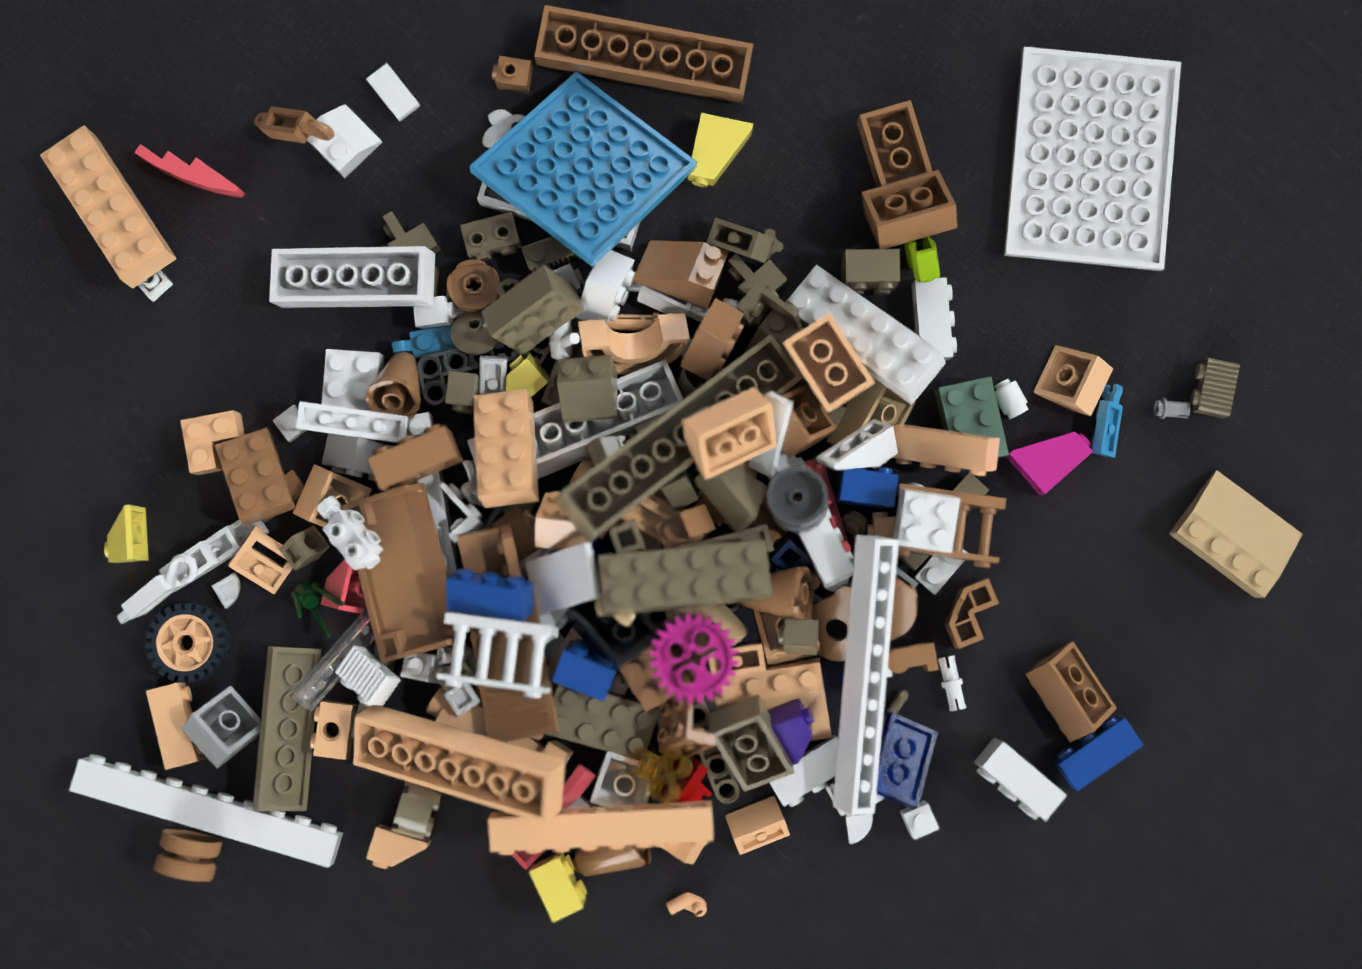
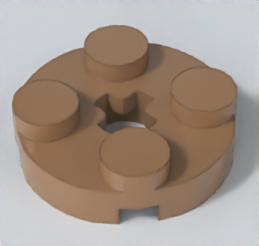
M477 259L466 260L459 263L452 274H449L447 279L448 295L458 310L472 313L481 312L498 299L500 278L497 271L486 265V262ZM471 281H476L477 285H481L477 291L466 288L471 285Z

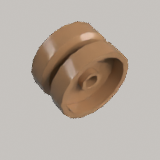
M176 828L162 830L159 844L167 851L156 855L153 868L163 875L178 879L199 882L212 881L217 866L210 859L220 855L223 842L215 836L197 831Z

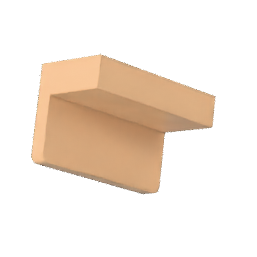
M775 796L725 816L740 855L790 835Z

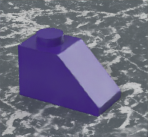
M800 698L770 710L771 727L793 765L800 762L813 735L811 723H814L812 711L809 707H804Z

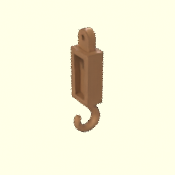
M271 106L268 113L262 112L254 120V124L272 139L305 143L309 135L324 141H330L334 138V131L330 126L315 120L309 113L302 110Z

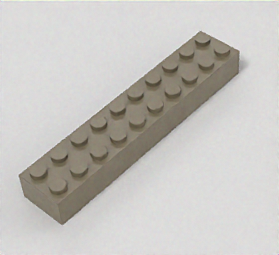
M770 334L568 486L554 499L584 539L590 542L695 461L686 443L683 419L753 387L764 397L768 392L782 395L800 381L803 376Z

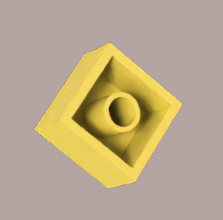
M558 852L535 863L529 872L553 922L582 909L586 900V894H588L581 879L577 881L574 875L575 868L571 856H565L564 852Z

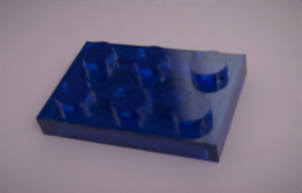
M894 712L887 713L881 735L876 794L912 809L919 807L938 734L937 731Z

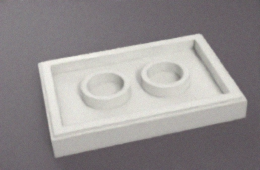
M591 542L582 543L526 562L529 581H534L539 616L602 597Z

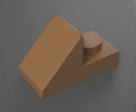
M705 504L680 512L679 515L654 525L664 549H671L715 530Z

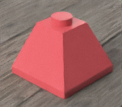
M344 559L327 577L324 587L325 590L343 601L344 606L335 604L323 595L321 605L369 615L358 571L349 566Z

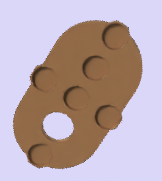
M896 577L890 641L904 635L912 627L917 615V592L912 586L906 585ZM852 585L839 587L836 593L818 601L812 608V620H818L819 624L818 641L820 651L817 654L828 660H846L848 635L843 639H834L827 633L826 624L830 620L838 619L843 621L848 627Z

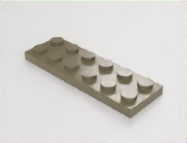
M268 646L253 810L307 811L312 758L310 743L315 726L314 714L317 704L321 649Z

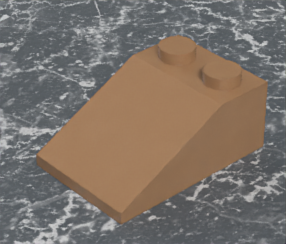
M650 240L635 273L633 282L708 309L723 272L729 251L705 242Z

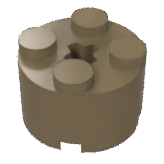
M405 781L404 786L409 788L404 787L394 820L396 824H393L391 832L422 840L424 836L430 838L434 823V817H430L432 810L437 811L442 792Z

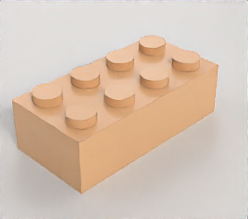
M527 389L473 396L478 498L485 508L538 502L534 407Z

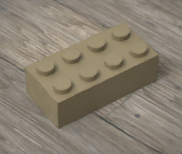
M552 674L550 681L559 732L547 735L644 760L659 715L658 707L645 712L636 697L620 695L609 691L603 702L552 682L554 674Z

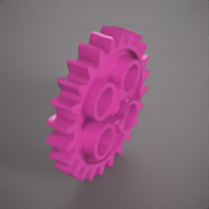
M686 613L684 622L676 616L674 617L675 626L665 622L664 626L667 632L658 630L656 633L661 638L660 641H651V644L657 647L656 651L648 652V655L655 657V661L649 663L648 666L657 668V671L651 677H660L662 679L657 687L660 688L666 685L668 687L666 696L676 692L675 701H680L683 695L686 696L687 704H691L693 697H696L698 704H702L703 695H706L709 701L714 700L713 691L722 695L721 685L731 686L732 684L727 677L737 675V673L731 670V666L739 665L738 661L732 659V656L738 654L739 650H733L730 647L736 640H727L726 636L730 630L727 629L721 632L719 629L722 622L719 621L712 625V616L710 615L702 621L701 613H697L694 620L691 619L689 613ZM698 632L704 633L707 637V644L703 648L698 647L694 642V636ZM672 643H676L682 648V655L678 659H674L669 655L668 650ZM709 648H716V652L696 661L697 666L695 663H689L678 669H671V665L691 656L690 651L693 654H698ZM709 658H714L719 665L717 672L714 674L709 673L705 667L706 661ZM684 669L690 670L693 674V681L689 685L683 684L680 680V673Z

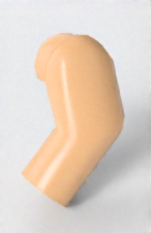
M689 892L666 902L671 915L686 909L693 912L695 916L701 917L707 911L704 899Z

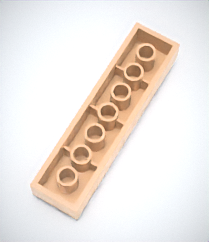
M371 705L355 716L354 765L544 824H547L562 809L565 760L379 705Z

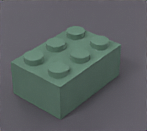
M991 377L939 387L934 391L943 430L1000 438L998 458L1009 455Z

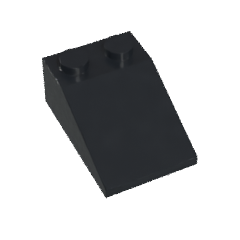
M596 599L568 607V623L587 644L618 669L651 647L652 640L659 641L661 639L656 633L658 629L644 613H636L631 624L625 627L614 616H598L595 608Z

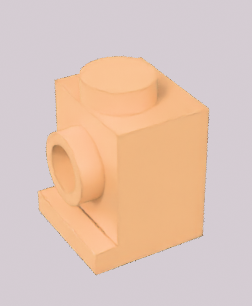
M888 512L872 513L871 524H867V535L893 538L895 517H888Z

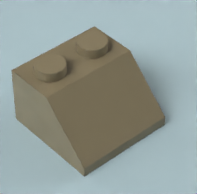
M611 355L558 360L557 384L564 423L617 418V369Z

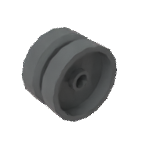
M802 466L787 467L777 473L770 482L767 492L770 515L774 522L783 530L796 534L809 532L818 527L826 517L828 509L827 486L822 477L812 469ZM796 497H801L802 501L795 502Z

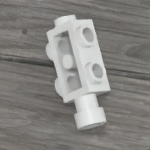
M334 496L324 499L318 505L317 510L324 519L327 518L329 520L322 530L329 537L330 543L338 548L345 557L346 563L353 567L354 570L371 569L376 566L381 560L378 555L383 550L379 545L380 537L375 532L367 530L363 525L364 517L355 510H341V504Z

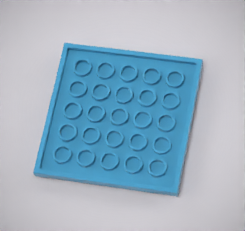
M576 71L470 165V172L593 267L696 169L697 161Z

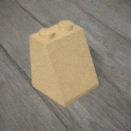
M725 604L665 610L669 623L675 626L674 617L678 616L684 622L686 613L690 614L692 620H694L697 613H701L702 621L709 615L712 616V625L721 621L722 624L719 630L721 632L727 629L730 630L726 636L727 640H736L731 646L749 634L748 628ZM698 632L694 636V642L698 647L703 648L707 644V637L704 633ZM712 647L698 654H693L690 651L691 656L684 661L687 662L716 652V648Z

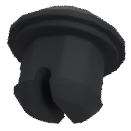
M465 429L459 434L457 440L460 449L465 452H471L467 440L475 437V430Z

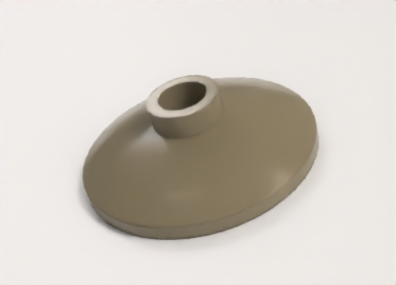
M465 311L452 324L450 331L451 340L454 346L462 353L481 355L494 349L500 342L491 337L482 312L472 313Z

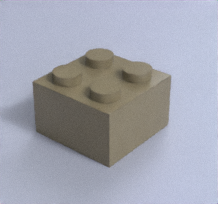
M900 249L845 250L841 259V282L859 295H863L864 291H874L875 295L890 294V291H894L900 282Z

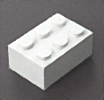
M326 349L322 405L371 411L366 402L367 390L384 368L385 357L377 352Z
M996 738L991 740L974 761L979 767L977 772L992 784L995 782L1000 784L997 789L1012 801L1019 800L1021 803L1018 807L1035 820L1040 817L1046 821L1067 796L1006 743Z

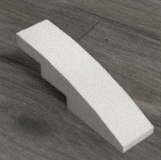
M238 520L184 552L183 554L190 555L197 564V575L193 581L232 558L255 525L262 528V532L266 535L270 533L263 521L244 526ZM180 562L176 575L181 586L174 592L189 584L184 582V578L190 572L188 565L184 562ZM170 563L159 569V572L161 574L167 573Z

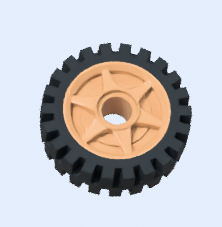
M196 603L176 604L160 612L156 616L155 621H152L149 625L151 627L150 631L146 633L148 642H145V648H148L149 653H147V657L152 660L153 663L151 665L153 668L157 669L160 675L166 676L167 679L183 683L200 681L213 675L223 665L222 662L228 655L227 649L230 648V642H228V637H230L229 631H226L225 627L227 626L220 619L221 616L215 613L213 609ZM187 635L193 640V646L189 650L183 646V639Z

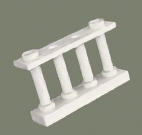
M445 612L444 623L453 624V630H455L450 673H437L436 679L446 680L445 685L462 687V682L522 690L525 691L524 696L541 698V693L551 692V687L540 686L545 642H548L549 637L558 638L559 627ZM470 627L479 628V633L481 634L476 677L461 675L466 632H469ZM496 630L506 631L505 637H508L502 681L487 679L492 635H495ZM522 634L532 635V640L534 641L528 684L513 682L518 641L522 639Z

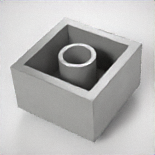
M229 686L194 712L181 729L218 769L257 738L260 734L261 719L233 687Z

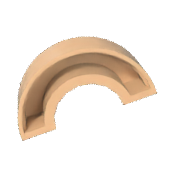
M685 313L658 315L656 321L649 328L631 334L612 331L606 326L605 319L578 321L584 357L611 355L617 369V375H628L665 359L670 364L681 356L690 341Z

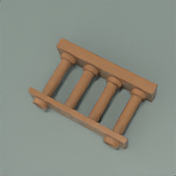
M907 484L897 485L896 497H899L900 488L953 495L960 498L952 553L898 545L897 556L910 557L911 553L973 561L974 567L990 568V564L999 563V557L989 556L993 515H996V511L1005 509L1006 498ZM970 507L980 508V513H982L978 555L962 553L967 511H970Z

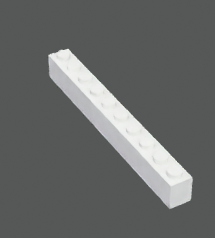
M856 535L833 797V807L851 815L872 814L875 811L899 541L877 535Z
M90 754L89 757L78 760L69 791L328 868L335 862L343 832L336 831L337 826L322 823L319 826L312 824V819L305 816L296 815L295 818L285 816L286 811L253 810L254 801L244 800V803L235 801L234 796L227 793L219 792L218 795L208 793L209 789L200 785H193L192 788L182 785L183 781L177 778L167 777L166 780L157 778V773L142 769L141 772L131 770V765L115 762V765L105 762L106 758L99 755Z

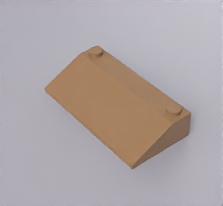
M425 484L404 485L342 505V510H355L364 517L363 525L367 530L375 532L380 537L379 545L383 548L382 552L378 555L381 560L376 566L371 569H357L381 664L454 644L455 630H453V624H445L444 619L445 612L457 614L458 612L447 610L446 579L449 576Z

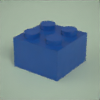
M865 467L842 469L839 472L836 503L889 510L895 505L898 475L892 474V469L876 467L873 471H867Z
M571 640L562 653L552 682L604 702L611 689L618 668L584 640Z

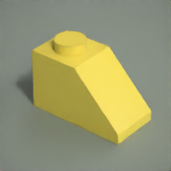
M530 353L525 358L520 355L509 364L511 370L506 378V391L527 389L530 397H532L549 382L550 376Z

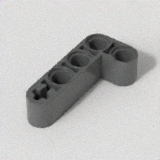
M499 342L495 348L500 353L506 351L507 345ZM452 349L422 357L417 364V370L424 399L436 408L445 406L449 371L479 372L480 363L476 361L477 355H468L458 349ZM493 350L489 351L490 356H496ZM515 350L511 352L512 356L508 357L507 366L519 356V352ZM505 353L497 354L499 357H507ZM454 357H462L464 361L462 367L452 369L450 366L451 360ZM428 363H437V371L434 374H425V367ZM435 388L443 390V396L438 401H433L430 398L431 391Z

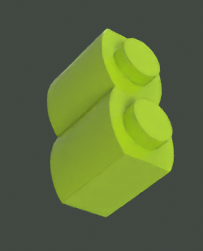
M930 236L904 243L907 265L912 269L913 276L917 281L927 283L940 277L936 243Z

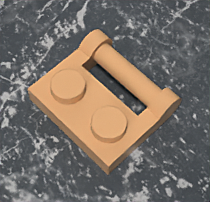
M255 525L228 566L272 594H275L292 570V566L287 560L281 566L252 547L255 541L286 559L279 550L283 545L263 533V529Z

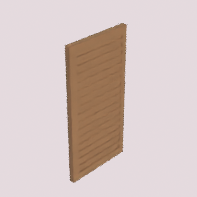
M534 589L533 613L523 622L540 624ZM470 627L477 670L481 634L479 633V628ZM496 630L495 635H492L487 679L502 681L508 637H505L506 631ZM522 634V639L518 641L514 683H529L534 646L532 635ZM544 648L540 686L551 687ZM479 685L489 738L507 742L559 732L552 687L550 693H541V698L524 696L525 691Z

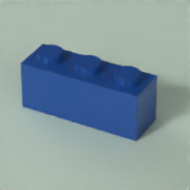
M459 569L446 579L447 610L523 622L533 613L534 581L523 580V577L520 576L507 578L500 577L497 573L493 572L480 574L473 573L471 569Z
M1115 716L1108 718L1101 724L1103 728L1099 731L1081 737L1079 739L1081 743L1073 749L1069 746L1058 753L1057 756L1059 758L1054 761V764L1072 789L1079 791L1144 745L1126 718H1116Z

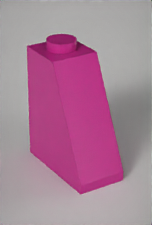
M1072 432L1013 450L1005 457L1039 495H1044L1093 451L1089 447L1091 443L1083 434Z

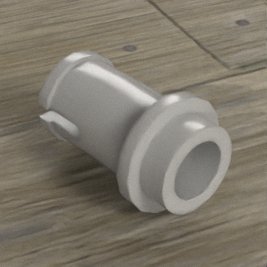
M1161 398L1155 401L1154 415L1159 416L1160 419H1165V417L1187 419L1190 415V403L1187 401H1167L1166 398Z

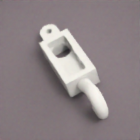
M632 282L630 287L626 286V290L630 292H639L638 302L665 314L685 313L686 320L688 317L702 322L709 310V307L708 309L702 308Z
M187 554L174 556L169 564L167 573L153 578L121 605L124 611L117 616L120 623L123 624L131 619L147 614L181 586L176 578L180 562L186 563L190 570L189 575L184 578V582H192L197 575L196 561Z

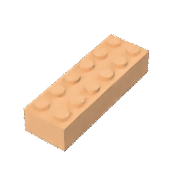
M85 125L40 154L120 280L133 289L177 259L99 139Z

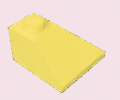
M124 505L107 535V542L104 544V553L110 563L149 561L146 508Z

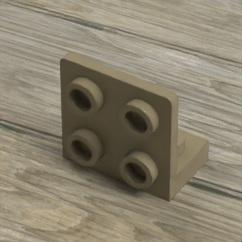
M758 282L736 305L737 310L744 313L742 322L745 328L752 334L773 309L797 329L803 327V321L799 318V310L790 301L783 302L778 298L779 295L774 289L769 286L764 288Z

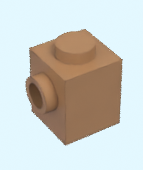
M499 56L498 64L493 65L492 80H495L498 89L529 94L533 71L532 63L530 60Z

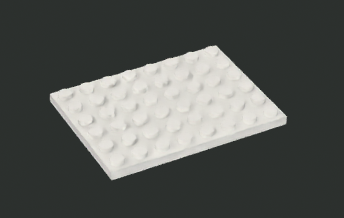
M1024 47L1022 49L1004 256L1156 271L1164 269L1181 62Z

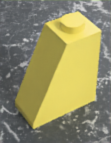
M701 113L692 158L697 161V167L688 176V180L698 187L714 186L750 138L753 124Z

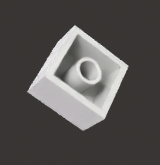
M610 250L595 264L586 280L581 297L584 310L576 315V318L583 321L605 319L606 326H608L610 321L615 322L621 308L619 304L624 306L629 295L626 286L630 287L634 279L635 272L631 270L635 260Z
M900 488L892 539L899 540V546L952 553L960 498L953 495Z

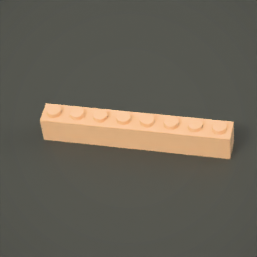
M712 801L562 808L547 824L505 811L492 812L488 818L490 851H498L499 855H510L517 850H526L528 854L540 853L542 849L566 852L570 848L581 847L583 851L596 850L597 846H608L609 849L613 850L623 849L625 845L649 848L657 843H664V846L667 847L679 846L680 842H692V845L708 844V841H713L714 837Z

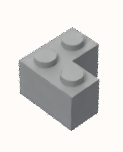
M328 433L322 464L331 466V472L361 478L364 473L369 474L368 480L376 481L367 458L374 456L373 451L381 447L388 446L390 449L394 446L360 437Z

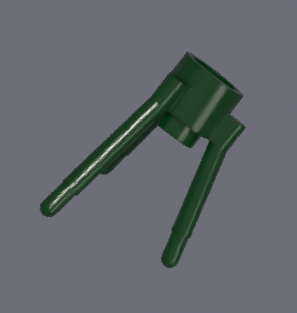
M310 582L300 583L294 592L291 593L297 617H302L301 606L310 609L326 638H330L331 634L316 609L320 599L319 593L339 606H344V602L323 589L318 582L313 584Z

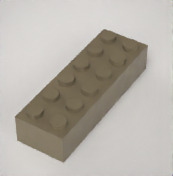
M765 540L599 556L597 560L603 617L768 600L772 596Z

